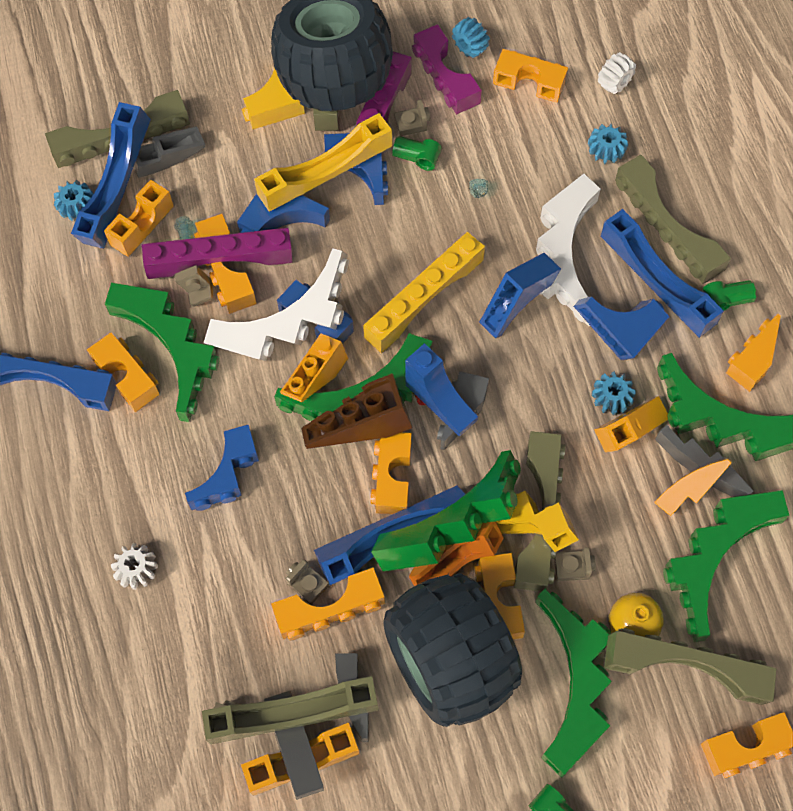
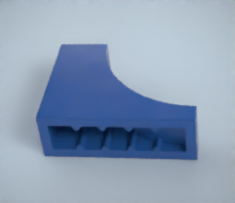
M256 194L237 221L240 233L278 229L288 224L301 222L326 227L330 221L328 207L303 195L269 212Z
M542 253L506 272L479 323L495 339L502 336L518 313L537 295L552 286L561 268L548 255Z
M592 296L579 299L573 306L620 360L634 358L669 318V315L664 311L663 305L655 299L641 301L628 312L610 310L598 303Z
M425 343L405 360L406 386L460 437L478 420V416L464 402L451 384L445 372L443 360Z

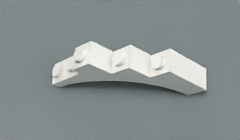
M583 174L542 206L540 219L544 226L550 230L538 238L536 251L538 255L542 253L548 255L561 268L552 286L545 289L540 295L543 294L549 299L556 294L559 302L567 305L579 321H584L590 326L573 307L579 299L587 298L588 296L578 281L573 265L571 246L575 229L585 213L598 201L600 188Z
M332 249L327 264L315 284L299 300L283 311L267 318L250 322H225L211 319L204 343L267 361V357L271 356L274 349L273 338L301 346L302 341H305L308 336V322L336 330L337 325H340L343 320L344 311L342 310L343 306L334 302V300L339 297L342 284L340 280L342 273L345 274L348 269V255L343 251Z

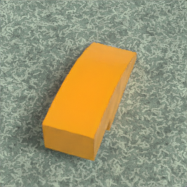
M724 458L691 471L668 487L654 503L670 516L687 497L697 503L728 468L732 460Z

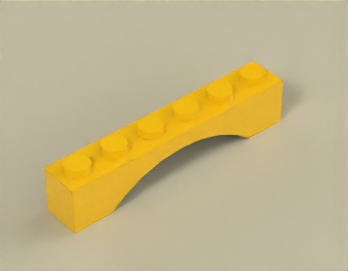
M378 113L359 123L341 142L322 155L295 166L273 168L254 178L257 195L270 212L392 147V129L381 114Z
M466 232L363 325L364 338L382 354L401 336L414 317L438 293L458 279L467 276L483 262L485 246L469 232Z

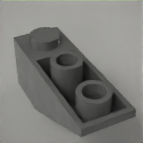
M459 371L458 379H453L451 384L464 402L478 415L483 409L489 378ZM446 424L440 425L437 440H441V450H445L458 436Z

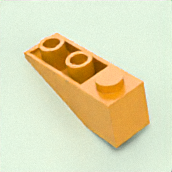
M777 314L772 320L767 318L758 329L761 332L757 336L752 334L743 345L745 349L741 353L736 351L728 361L730 367L726 374L749 392L766 375L772 365L781 318L780 314Z
M320 333L280 393L303 402L333 380L348 360L342 342Z
M657 396L594 429L605 452L617 451L667 421L668 413L660 397Z

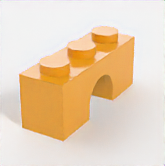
M502 49L494 69L493 84L515 90L520 80L532 79L538 84L536 97L558 103L566 82L568 67L544 61L537 57L523 55L516 51Z
M152 180L135 196L137 205L131 216L126 218L119 213L104 230L110 246L127 257L134 252L174 207L169 191Z
M111 332L89 347L87 352L99 369L106 370L111 374L118 370L127 372L125 378L116 384V387L130 407L137 412L160 395L156 387L159 383L151 372L146 374L143 371L144 365L137 355L131 356L127 352L129 347L121 337L117 339Z
M401 432L388 438L375 440L374 455L379 456L378 464H373L372 480H377L376 489H371V504L375 505L376 513L394 514L407 509L408 482L396 481L389 474L397 466H410L411 433Z
M512 553L479 558L478 566H474L476 582H481L482 588L498 609L512 638H523L525 629L521 605L505 606L497 598L498 590L503 587L514 586L516 576Z
M785 712L760 720L752 725L756 735V744L752 749L741 746L736 740L733 731L710 738L701 743L713 775L723 774L726 779L741 773L739 767L749 764L750 769L766 764L765 758L775 755L776 760L793 754L791 748H793V730Z

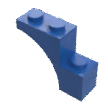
M350 133L324 134L325 152L341 142ZM379 153L347 170L360 177L367 184L373 195L374 205H384V196L388 195V181H383V175H387V161H382V154Z
M249 425L223 431L225 448L219 467L204 484L185 493L191 510H206L212 504L219 502L224 504L235 501L236 497L242 496L234 468H247L252 466L254 462L259 461Z

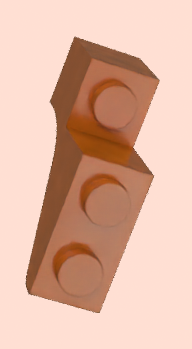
M495 521L482 523L475 541L446 545L438 564L414 567L409 578L412 584L416 586L435 577L447 574L452 576L465 564L475 559L495 556L504 537Z

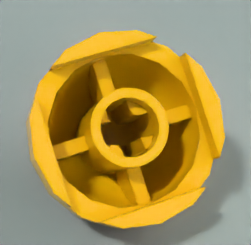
M644 593L626 594L620 597L611 607L608 615L611 633L623 628L633 630L635 635L645 637V635L659 636L664 625L663 611L658 602Z

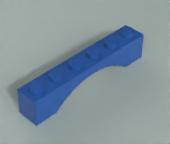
M122 102L118 103L111 123L110 149L103 176L92 198L79 211L71 232L83 244L102 249L105 248L107 237L104 230L116 217L151 120L140 106Z
M621 209L604 222L600 237L699 338L718 324L724 311L707 293L701 292L685 283L663 263L648 243L640 226L624 209Z
M8 353L0 354V385L21 380L45 381L68 390L86 408L110 411L117 384L110 372L101 369L90 371L78 365L67 367L55 361L44 363L31 357H25L24 359L15 358Z
M456 485L407 509H403L315 549L314 552L329 584L332 585L355 574L364 564L372 559L374 556L371 551L380 534L399 530L427 519L455 503L465 493Z

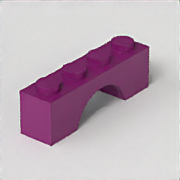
M436 24L414 34L412 51L416 58L419 57L421 59L425 72L432 76L436 89L438 91L441 90L447 106L449 108L452 107L457 115L479 105L482 90L470 73H455L443 64L442 60L448 55V39L439 25Z
M393 51L386 83L381 90L375 93L373 98L365 103L357 119L356 126L378 113L388 123L395 97L400 90L404 91L412 74V57Z

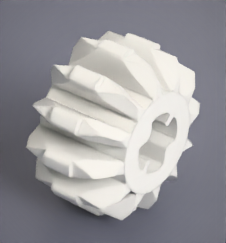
M620 52L613 54L609 60H606L605 65L602 66V70L598 74V83L605 90L613 94L621 92L629 81L632 80L636 64L625 54Z
M133 543L131 550H128L126 546H122L123 554H114V558L118 562L111 564L112 570L116 571L113 577L116 581L121 580L120 584L123 587H127L130 584L131 588L136 590L138 582H141L144 587L147 586L145 579L147 577L154 579L155 574L151 570L158 568V564L153 561L156 557L155 554L148 552V547L145 545L138 548V545ZM138 562L139 566H135L136 569L131 570L130 566L134 567L133 563Z

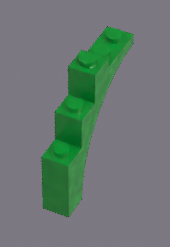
M111 282L105 301L109 315L129 320L145 328L158 338L169 351L178 373L179 394L176 413L180 421L190 422L191 415H195L197 411L198 400H196L198 391H202L204 378L212 379L213 371H217L219 367L220 357L217 356L214 346L195 343L197 330L194 329L192 320L172 316L174 302L171 301L169 292Z
M409 333L401 349L392 360L370 378L338 391L314 393L303 402L281 394L282 388H278L274 396L276 406L283 412H295L301 414L306 420L312 421L326 411L333 412L343 405L342 400L348 396L352 399L363 391L361 387L367 383L392 373L403 401L412 403L415 394L406 386L405 360L424 343L432 350L433 341Z
M672 353L662 355L657 366V372L660 379L664 380L667 385L669 400L674 402L667 417L669 424L672 428L675 427L678 435L707 426V436L710 441L714 442L716 448L745 439V448L750 455L752 454L755 462L793 449V415L764 416L728 407L697 387L682 371Z
M511 450L502 451L486 476L471 491L452 505L416 524L380 534L371 552L382 571L438 564L446 545L475 541L482 523L511 519L517 506V496L513 490L521 473L520 463L518 460H515Z
M783 490L720 499L713 510L714 520L719 525L696 528L690 536L691 538H689L690 552L692 554L695 553V555L671 558L666 564V568L663 569L664 580L666 584H670L671 591L682 590L680 592V603L683 609L686 608L688 615L686 629L688 634L692 635L694 642L705 641L710 636L707 615L708 595L714 572L725 553L745 536L762 528L781 524L789 517Z
M544 589L537 596L535 603L550 619L560 636L568 661L570 687L564 721L555 740L541 759L562 778L610 727L606 722L608 720L607 716L600 709H593L590 705L612 682L608 678L610 676L609 673L601 665L597 664L595 666L592 663L607 647L608 636L611 634V631L603 623H597L593 619L584 626L582 624L583 619L575 611L571 610L569 612L562 605L563 601L556 593H549Z

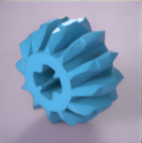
M467 17L452 29V39L456 42L455 46H458L459 52H464L466 57L474 58L479 56L489 46L488 41L490 37L486 34L487 30L482 27V23H478L476 18L471 19Z
M612 123L608 127L601 124L599 129L594 128L588 139L590 155H595V161L603 159L604 165L608 160L615 163L617 158L622 159L628 148L626 133H621V127L613 128Z
M77 179L73 184L66 181V186H58L59 192L54 193V206L63 218L68 217L73 222L78 216L79 211L88 203L94 193L86 183L80 184Z
M615 371L611 373L610 377L604 373L600 380L595 381L592 397L596 398L595 406H603L602 413L609 409L614 416L617 410L624 413L627 407L633 405V397H635L636 391L632 389V381H624L625 374L619 378L616 376Z

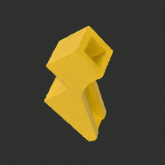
M526 491L516 494L517 506L511 519L495 521L501 534L537 533L542 535L554 552L579 540L568 513L559 502L539 512L536 503Z

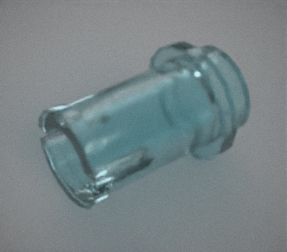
M187 216L177 218L174 227L178 230L180 240L194 238L192 231L193 221Z

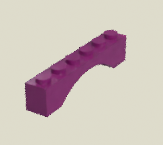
M289 228L142 244L143 266L147 279L172 277L176 273L195 265L200 266L216 262L246 261L268 266L292 263Z

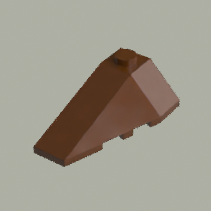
M393 373L367 383L361 387L363 390L352 399L348 396L342 400L343 405L333 412L326 411L303 426L301 430L306 449L388 438L413 428Z

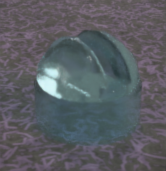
M485 179L471 180L469 182L470 194L475 198L484 197L488 192V181Z

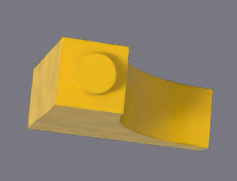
M275 68L269 81L259 91L243 98L245 108L241 109L245 122L249 121L253 130L305 114L304 106L300 104L299 100L292 99L281 84Z

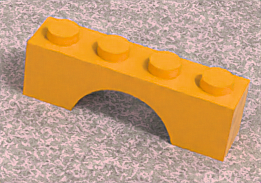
M223 214L196 222L197 232L193 233L195 238L230 234ZM222 262L205 264L206 267L211 266L213 272H210L209 276L213 286H219L220 292L217 293L221 307H227L229 314L257 304L254 291L246 273L231 271Z
M373 567L348 576L345 593L332 605L325 607L311 606L305 603L297 594L271 603L283 640L288 638L289 641L303 637L304 632L312 629L316 632L327 629L332 622L338 620L340 622L350 621L356 617L355 614L363 611H366V613L375 612L381 609V605L385 604V598Z
M349 723L325 731L309 741L318 771L360 754ZM281 752L267 754L241 764L249 792L253 796L291 782Z

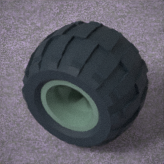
M290 0L282 7V11L276 15L272 29L271 54L274 68L292 99L299 100L300 104L305 107L321 111L346 110L356 107L373 98L375 93L381 90L386 83L393 56L389 25L378 3L372 0Z
M458 573L452 577L447 574L428 579L407 590L394 601L393 608L385 612L384 631L395 661L416 700L435 723L448 727L452 724L460 726L477 721L497 710L513 695V690L521 685L522 665L510 631L490 597L472 578Z

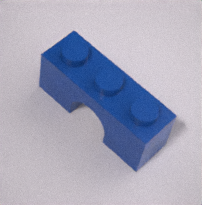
M295 280L277 299L279 312L299 300L311 286ZM345 311L343 320L340 325H337L336 330L321 325L315 327L316 339L321 333L341 341L342 344L354 332L353 319Z

